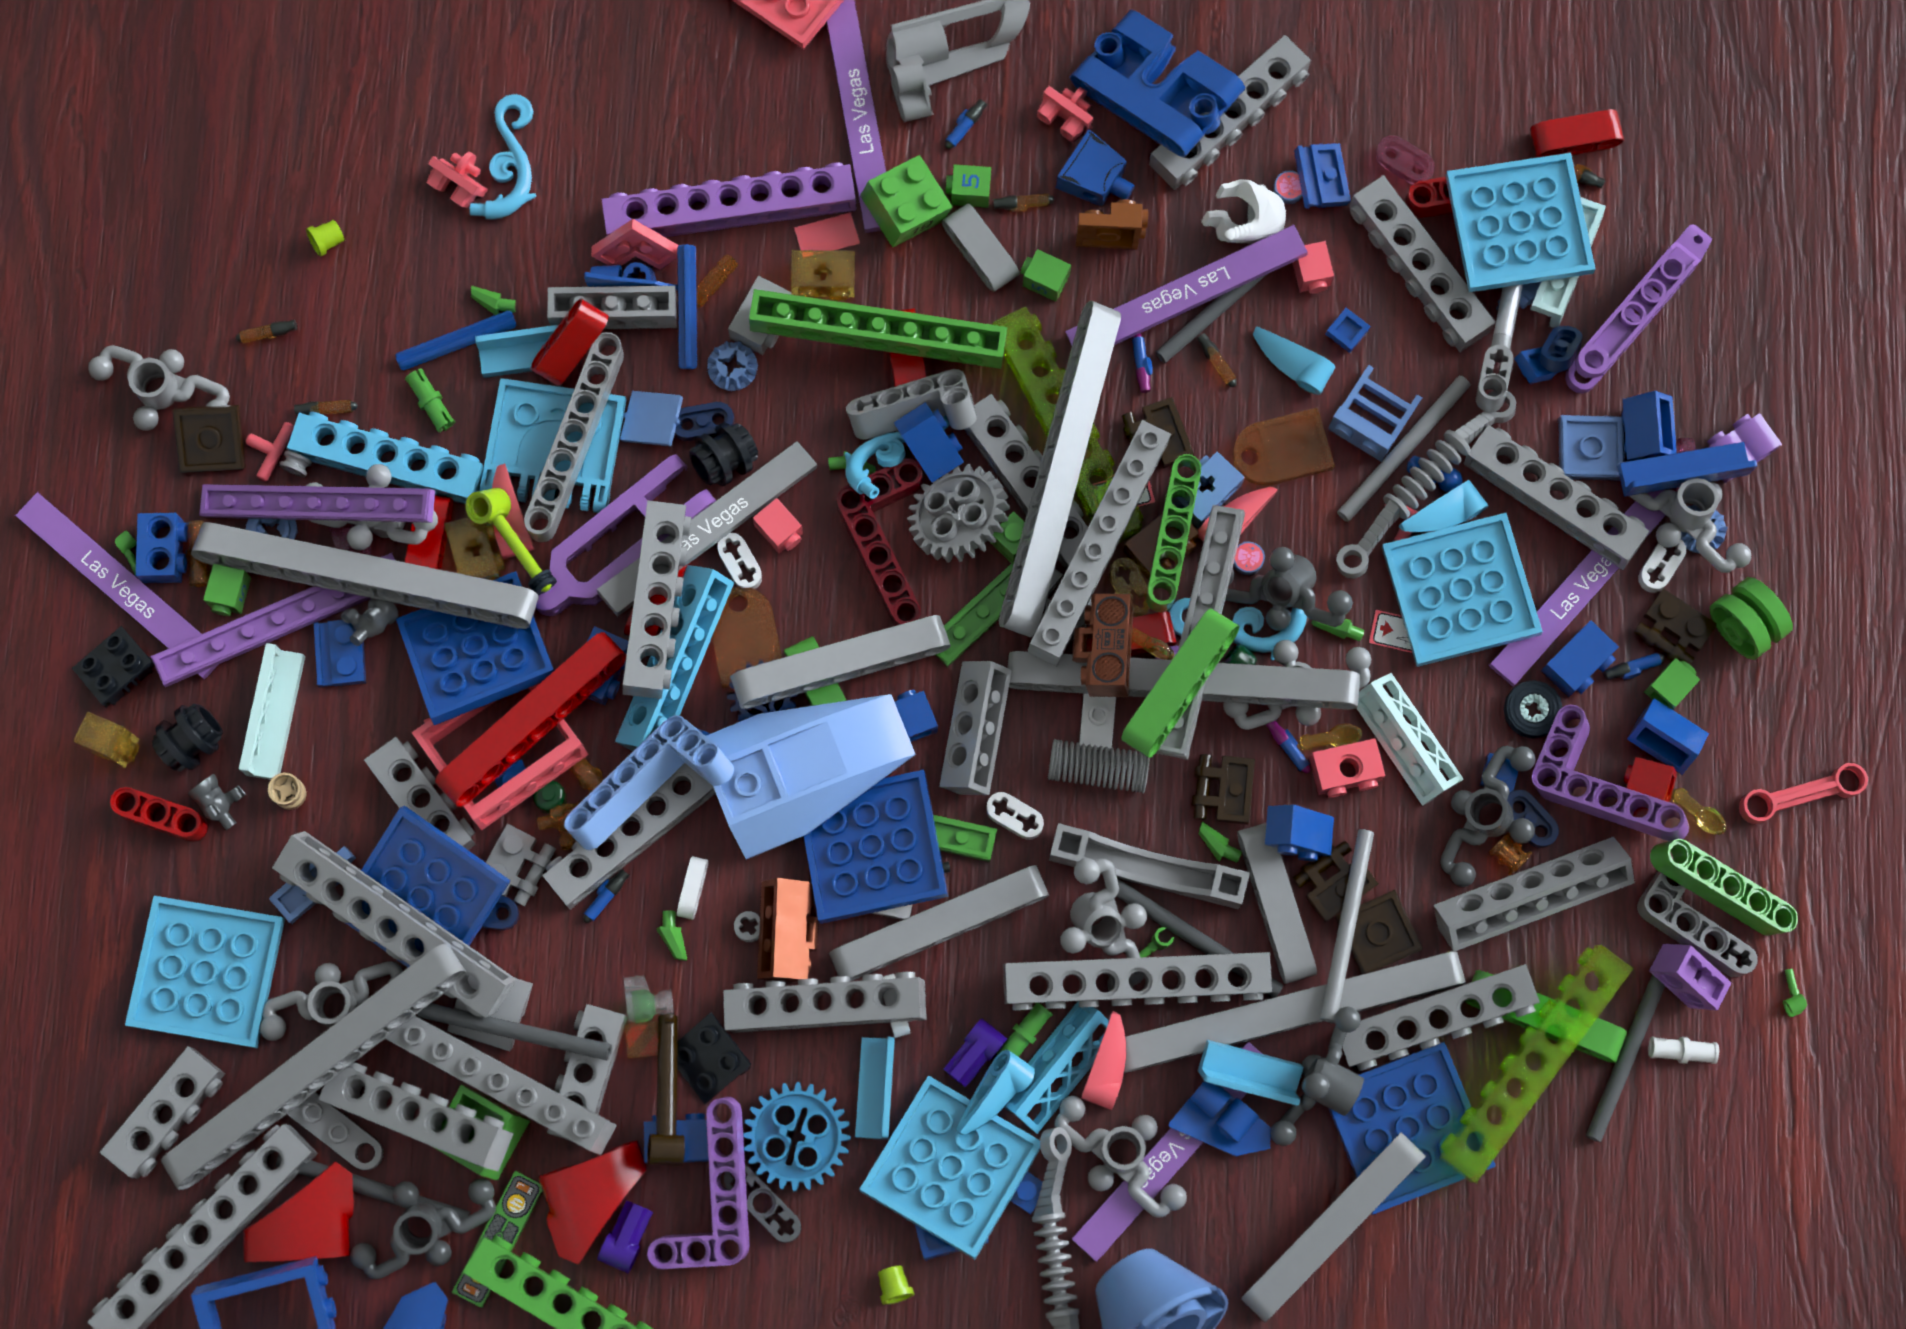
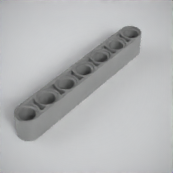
M601 333L590 348L524 517L525 527L531 538L537 542L549 541L554 537L622 365L624 359L623 348L620 339L613 333ZM606 346L616 347V351L612 355L605 356L601 354V350ZM596 374L605 376L604 381L600 384L595 385L589 382L591 377ZM583 403L594 405V408L589 413H580L578 411V408ZM576 431L583 434L582 438L577 442L567 441L568 435ZM566 460L571 462L568 470L563 472L555 470L556 465L560 461ZM552 489L560 491L557 499L553 501L544 499L547 491ZM541 518L548 520V525L543 530L532 528L536 520Z
M933 615L735 672L730 678L740 708L747 709L933 656L946 651L951 647L941 617Z
M1033 865L840 946L829 952L838 977L847 976L852 981L1048 897L1049 893L1037 865Z
M1401 1132L1245 1293L1241 1300L1264 1323L1267 1322L1426 1156Z

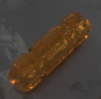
M724 255L717 263L718 266L713 267L698 284L697 308L703 307L709 300L708 296L713 295L728 278L727 274H732L738 267L737 261L732 256Z

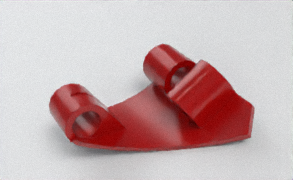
M638 1140L617 1146L600 1156L574 1166L562 1167L538 1177L549 1207L547 1223L559 1257L575 1264H580L607 1221L639 1179L645 1174L647 1166L644 1162Z
M333 1162L283 1204L257 1222L247 1226L243 1230L244 1262L292 1261L317 1256V1259L349 1256V1219L352 1218L354 1211L353 1174L337 1162Z

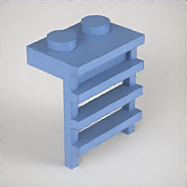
M1368 365L1342 407L1340 406L1333 416L1328 430L1382 462L1422 397L1416 395L1411 404L1407 403L1368 379L1374 369ZM1364 387L1405 414L1399 419L1361 396L1358 392ZM1354 402L1395 428L1393 433L1390 435L1348 409L1349 406Z

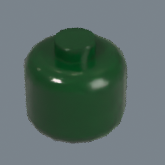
M1240 644L1233 647L1221 663L1256 665L1257 658L1244 645Z
M551 781L533 794V801L543 813L555 814L565 806L567 795L561 784L557 781Z

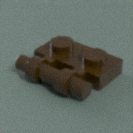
M1173 397L1142 407L1144 421L1171 433L1168 444L1160 458L1163 468L1173 465L1175 459L1183 454L1194 456ZM1128 412L1121 417L1125 425L1123 428L1125 437L1127 439L1130 438V441H1132L1142 420L1136 422L1133 412Z
M1663 588L1643 616L1654 623L1652 628H1649L1640 622L1634 633L1643 638L1642 642L1647 646L1651 647L1653 645L1667 654V659L1671 662L1677 658L1680 662L1685 661L1691 665L1695 658L1685 652L1686 647L1688 646L1698 652L1717 624ZM1662 630L1678 639L1677 643L1673 644L1661 636Z
M1200 754L1199 764L1195 767L1194 777L1197 778L1196 795H1192L1191 803L1194 807L1193 818L1196 820H1206L1207 808H1217L1216 821L1248 825L1255 759L1222 756L1221 768L1211 767L1212 755ZM1210 779L1219 780L1218 797L1209 796Z
M1345 840L1336 847L1332 845L1330 856H1322L1312 864L1310 862L1306 863L1301 867V872L1292 877L1298 888H1301L1308 882L1312 883L1315 887L1305 897L1324 923L1341 912L1343 908L1351 864L1348 865L1343 857L1352 851ZM1332 865L1335 866L1339 872L1327 881H1324L1320 873ZM1368 869L1362 896L1378 885V882Z

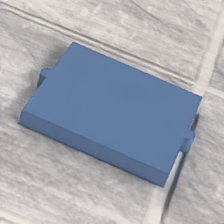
M632 391L628 410L624 413L625 422L620 440L623 442L672 446L676 426L680 424L678 417L683 397L674 394Z

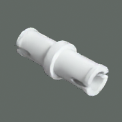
M1651 1037L1648 1053L1650 1058L1675 1059L1683 1064H1687L1688 1061L1716 1064L1719 1059V1045L1717 1042L1690 1041L1688 1037H1680L1679 1040Z

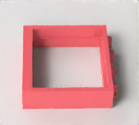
M536 684V685H534V686H531V687H529L528 689H529L530 691H532V690H533L535 687H537L539 684ZM492 703L437 725H434L432 720L427 718L423 720V725L411 732L439 772L447 764L433 745ZM564 719L556 727L566 741L478 803L474 804L473 801H470L464 805V808L481 831L589 755Z

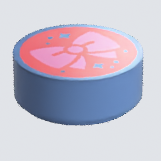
M1295 171L1282 172L1275 180L1273 191L1282 198L1283 203L1293 204L1302 198L1299 175Z
M1254 542L1239 544L1233 564L1234 568L1243 575L1257 573L1262 568L1265 560L1263 549Z

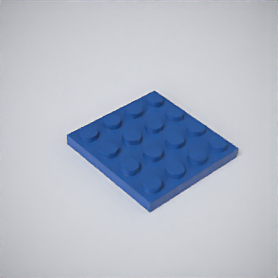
M516 571L492 580L522 587ZM419 609L396 619L430 719L434 725L539 684L554 672L534 616L532 617L530 627L526 629L427 609Z
M924 770L883 778L804 836L817 917L820 924L949 897Z
M406 806L399 808L361 871L468 946L474 940L511 881ZM363 900L362 909L367 915H370V906ZM389 919V929L396 934L397 925L393 920ZM346 923L350 927L355 929L357 932H359L360 929H358L351 923ZM416 938L415 946L417 950L423 952V942ZM377 941L373 942L375 945H377L386 952V948L384 946L379 944ZM398 960L399 962H401V963H402L403 965H405L406 967H410V966H411V965H409L408 963H406L404 960Z
M1445 1042L1359 1074V1076L1364 1078V1083L1356 1102L1347 1115L1343 1116L1328 1108L1356 1178L1401 1132L1426 1156L1380 1203L1371 1215L1496 1167Z

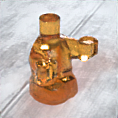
M584 799L576 803L556 805L550 809V815L537 818L539 830L554 827L559 831L561 835L559 843L562 846V850L570 849L574 844L573 837L564 827L565 819Z

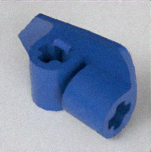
M638 262L629 264L624 271H622L621 265L592 266L590 273H584V279L588 287L675 286L676 291L678 290V285L656 281L655 272L650 267ZM639 270L641 273L646 275V279H637L634 277L639 275Z
M1204 1081L1169 1122L1170 1128L1234 1156L1270 1149L1271 1127L1240 1099H1235L1220 1085Z
M436 1282L403 1296L384 1329H445L447 1296Z

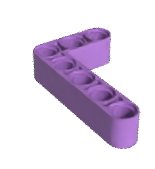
M1570 704L1562 707L1554 719L1532 772V782L1540 796L1546 800L1667 841L1685 838L1689 832V824L1681 807L1574 771L1589 735L1590 725L1584 711L1577 705ZM1572 719L1581 720L1575 728L1566 727V724ZM1559 748H1568V752L1563 757H1554L1555 751ZM1550 776L1556 777V781L1551 786H1542L1545 778ZM1577 787L1587 788L1582 796H1572V792ZM1608 797L1618 798L1615 805L1611 807L1602 806L1604 800ZM1646 807L1649 809L1644 817L1637 818L1633 816V813L1638 808ZM1673 817L1680 819L1676 827H1664L1668 819Z
M732 1097L714 1100L709 1104L706 1113L713 1233L666 1235L656 1239L650 1244L647 1253L650 1263L656 1268L671 1269L733 1265L744 1259L749 1252L742 1109L738 1101ZM721 1103L728 1105L731 1109L732 1114L728 1122H723L717 1116V1108ZM723 1137L730 1139L734 1146L733 1152L729 1156L722 1154L719 1150V1142ZM724 1171L732 1173L735 1177L733 1189H726L721 1184L720 1179ZM726 1205L734 1207L737 1211L735 1223H729L723 1218L722 1212ZM726 1240H734L738 1244L739 1253L737 1257H731L725 1252L724 1245ZM694 1241L701 1242L705 1246L706 1255L703 1259L696 1258L692 1254L691 1247ZM661 1243H666L672 1248L673 1255L671 1260L667 1261L660 1257L658 1249Z

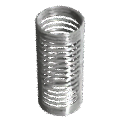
M1054 739L1048 779L1060 781L1063 767L1062 781L1065 782L1069 766L1068 782L1071 783L1075 765L1074 783L1076 784L1081 764L1080 784L1082 785L1087 763L1085 780L1087 786L1093 763L1092 787L1095 784L1097 767V787L1101 783L1103 767V788L1106 787L1110 766L1108 784L1110 789L1116 765L1114 789L1116 790L1122 765L1120 790H1123L1128 764L1125 789L1128 791L1134 763L1131 791L1134 792L1135 790L1136 793L1142 792L1143 794L1146 789L1150 758L1139 752L1137 757L1136 750L1133 754L1131 750H1128L1126 754V750L1123 749L1120 754L1119 748L1116 749L1114 755V748L1112 747L1109 751L1107 746L1104 748V751L1103 747L1099 746L1097 752V746L1094 745L1091 752L1090 744L1086 748L1083 743L1080 749L1079 742L1076 743L1074 749L1073 741L1068 749L1067 740L1063 745L1062 740Z

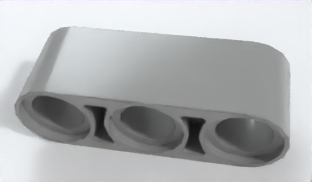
M969 203L942 220L946 233L989 290L995 292L1020 274L1013 259Z

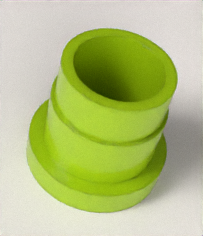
M334 220L315 228L313 226L306 228L309 241L320 257L327 254L326 250L344 241L343 234Z
M893 1266L878 1272L883 1293L880 1298L883 1305L897 1303L914 1296L913 1288L908 1286L902 1266Z

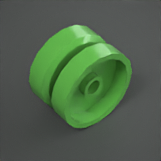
M1746 577L1732 589V595L1724 594L1710 606V615L1713 622L1717 624L1716 628L1730 646L1747 659L1756 660L1771 648V642L1777 643L1793 631L1791 617L1783 603L1771 589L1753 577Z

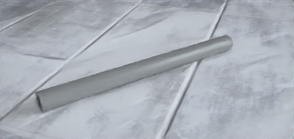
M1459 375L1337 511V514L1344 521L1350 522L1468 390L1471 384L1466 378Z
M1359 829L1356 838L1320 1020L1334 1023V1016L1339 1010L1374 837V832L1365 829Z

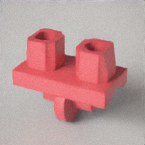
M1048 86L1043 92V102L1037 111V118L1046 125H1051L1057 116L1063 118L1066 122L1060 128V133L1070 142H1074L1082 133L1086 134L1088 129L1091 131V123L1094 119L1093 116L1087 113L1091 105L1083 100L1087 91L1082 87L1075 93L1065 88L1062 94H1060L1051 86Z
M456 152L453 153L450 160L457 164L456 167L445 159L441 158L439 160L432 156L428 165L433 167L430 172L427 184L440 192H444L452 180L458 186L450 199L464 208H468L476 196L484 197L488 189L467 175L470 173L477 177L481 171L474 166L476 156L473 153L467 152L462 157Z

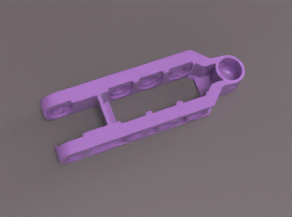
M1690 225L1656 262L1581 349L1575 361L1567 370L1565 381L1572 391L1586 393L1595 387L1694 271L1712 241L1708 234L1696 225ZM1652 286L1657 288L1659 293L1655 292ZM1577 370L1584 378H1590V382L1585 384L1579 383L1574 377V372Z
M677 454L665 459L551 551L549 570L557 582L548 592L538 595L539 598L536 605L538 612L546 616H555L572 604L596 606L603 600L598 595L597 589L640 558L642 538L588 582H578L567 569V564L585 550L587 552L592 549L591 545L608 531H615L617 529L616 525L633 511H640L645 517L647 500L652 501L667 489L666 485L675 479L683 469L687 470V465ZM707 489L703 490L684 504L686 505L685 516H689L692 519L717 500ZM662 534L657 539L661 542L665 538H667L669 534Z

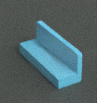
M558 325L475 336L483 378L530 372L535 356Z
M862 1037L855 1138L889 1140L895 1037H888V1039Z
M1211 1040L1206 1041L1198 1072L1205 1082L1299 1106L1301 1100L1296 1093L1304 1068L1301 1064Z

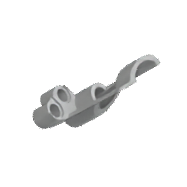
M983 0L892 24L891 32L887 37L886 59L888 70L891 73L893 93L903 122L934 115L931 111L929 95H932L930 85L1005 59L1010 42L1017 37L1024 26L1030 9V2L1028 0ZM1001 10L1000 24L991 40L949 51L943 28L954 22Z

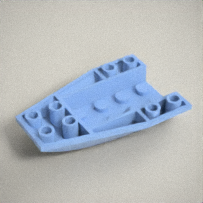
M891 694L761 713L706 735L718 746L734 766L731 778L724 784L713 787L727 823L746 859L809 834L916 755Z

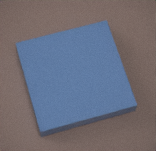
M1560 415L1558 418L1559 467L1564 471V475L1570 479L1620 480L1617 466L1624 462V424L1622 417Z

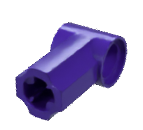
M981 1018L964 1039L965 1043L943 1070L963 1087H966L986 1061L990 1062L996 1055V1052L1001 1049L1007 1038Z
M627 1200L613 1232L607 1235L597 1260L628 1274L638 1256L641 1247L639 1243L653 1212Z

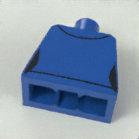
M1089 129L1058 174L1056 182L1057 189L1099 206L1105 203L1111 193L1122 200L1128 199L1135 185L1122 178L1126 168V160Z

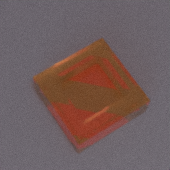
M657 1021L624 1026L628 1059L657 1056Z

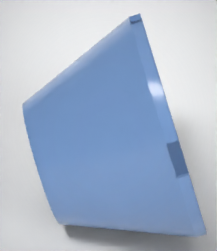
M1154 1249L1137 1251L1116 1263L1103 1275L1095 1289L1102 1329H1215L1228 1307V1299L1221 1289Z

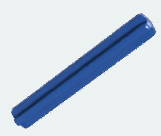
M684 244L677 247L678 363L680 369L691 370L697 368L696 247Z
M511 311L502 312L398 352L395 355L397 363L401 370H407L476 343L475 336L511 330L516 327L515 318Z

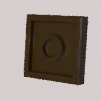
M239 405L173 409L180 473L245 468Z
M1395 890L1360 905L1351 953L1361 975L1379 970L1423 950ZM1341 914L1335 916L1338 925L1340 922Z

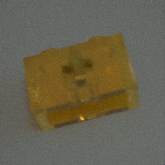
M792 250V295L811 298L829 297L834 301H844L848 297H855V251ZM822 273L827 274L826 280H820Z
M469 517L444 524L458 574L487 580H495L501 577L500 571L505 570L500 551L494 552L492 541L496 540L493 524L488 522L478 524ZM479 546V547H480V550H479L480 556L474 557V556H473V553H474V548H473V547Z
M87 712L73 742L89 753L126 768L128 762H132L135 759L139 750V744H137L139 741L138 737L125 727L90 712Z

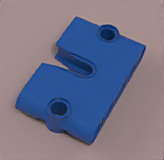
M1129 10L1112 29V32H1106L1097 37L1094 44L1095 51L1070 75V80L1077 89L1080 87L1085 89L1088 97L1176 155L1185 157L1205 134L1217 130L1220 125V117L1243 93L1245 85L1237 75L1200 51H1196L1181 62L1162 82L1153 84L1163 73L1176 50L1171 45L1173 34L1139 12Z

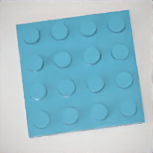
M1571 153L1447 171L1445 177L1469 292L1594 274L1596 268Z
M1507 513L1382 544V551L1417 667L1542 635L1541 624Z
M154 896L125 1026L258 1049L263 1009L270 993L285 918Z
M928 1076L859 1190L861 1193L975 1260L1040 1151V1140L997 1115L979 1128L965 1135L961 1134L956 1128L970 1099Z

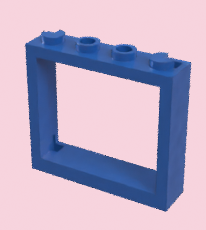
M317 1256L197 1286L191 1298L199 1328L222 1329L215 1304L217 1299L305 1277L318 1329H336L333 1318L337 1317L335 1302L332 1297L327 1298L324 1286L328 1285L327 1272H324L323 1265L319 1266Z

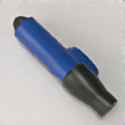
M979 99L969 110L965 109L956 121L958 125L945 139L946 149L955 148L973 124L978 121L987 106L983 100Z
M1654 653L1629 662L1617 664L1603 672L1606 680L1614 678L1627 680L1637 677L1641 674V671L1661 665L1665 660V656Z
M621 869L617 875L605 880L596 892L598 896L584 912L583 921L585 923L594 921L612 898L618 894L624 882L630 876L627 872Z

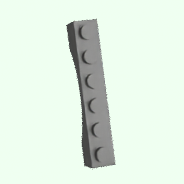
M1059 823L1049 861L1075 867L1076 863L1084 858L1093 859L1094 861L1107 859L1113 863L1118 879L1234 909H1239L1243 903L1250 874L1246 871L1218 864L1186 860L1143 850L1087 830Z

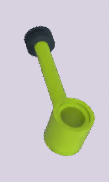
M501 488L471 493L466 500L468 517L478 524L487 522L494 524L532 578L528 583L529 587L538 595L548 592L556 584L557 580L551 575L550 570H541L505 519L511 510V501L508 494Z

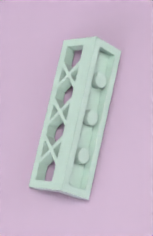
M1581 198L1590 245L1592 246L1606 206ZM1579 276L1542 281L1532 303L1531 310L1550 316L1549 326L1553 328L1558 327Z
M266 643L239 765V770L246 776L268 780L281 773L305 661L304 654L280 650L276 644Z
M1392 673L1371 682L1359 691L1357 710L1422 806L1464 780ZM1383 685L1387 686V688L1393 695V698L1387 694V692L1383 688ZM1403 714L1408 717L1411 724L1406 722V720L1403 717ZM1421 741L1425 742V744L1429 748V751L1425 750V748L1421 744ZM1439 767L1444 770V772L1450 779L1449 781H1446V779L1440 772Z

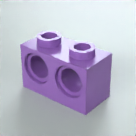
M1663 944L1649 970L1684 1004L1692 1009L1718 1010L1731 985V982L1691 945Z

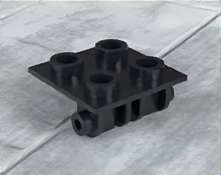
M120 626L72 669L97 700L107 708L111 704L115 706L116 702L125 695L122 691L123 688L128 693L131 692L127 686L130 682L136 687L139 685L135 680L136 677L142 681L150 673L152 674L154 672L152 669L155 665L153 660L145 654L127 631Z
M712 1012L677 1041V1069L704 1104H707L739 1075H743L751 1068L752 1064L749 1062V1059L742 1053L736 1042L732 1040L731 1036Z

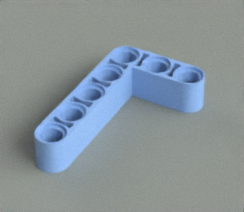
M679 715L671 716L568 814L564 827L584 849H595L684 763L713 786H719L727 782L733 775L734 766L713 741L686 719Z

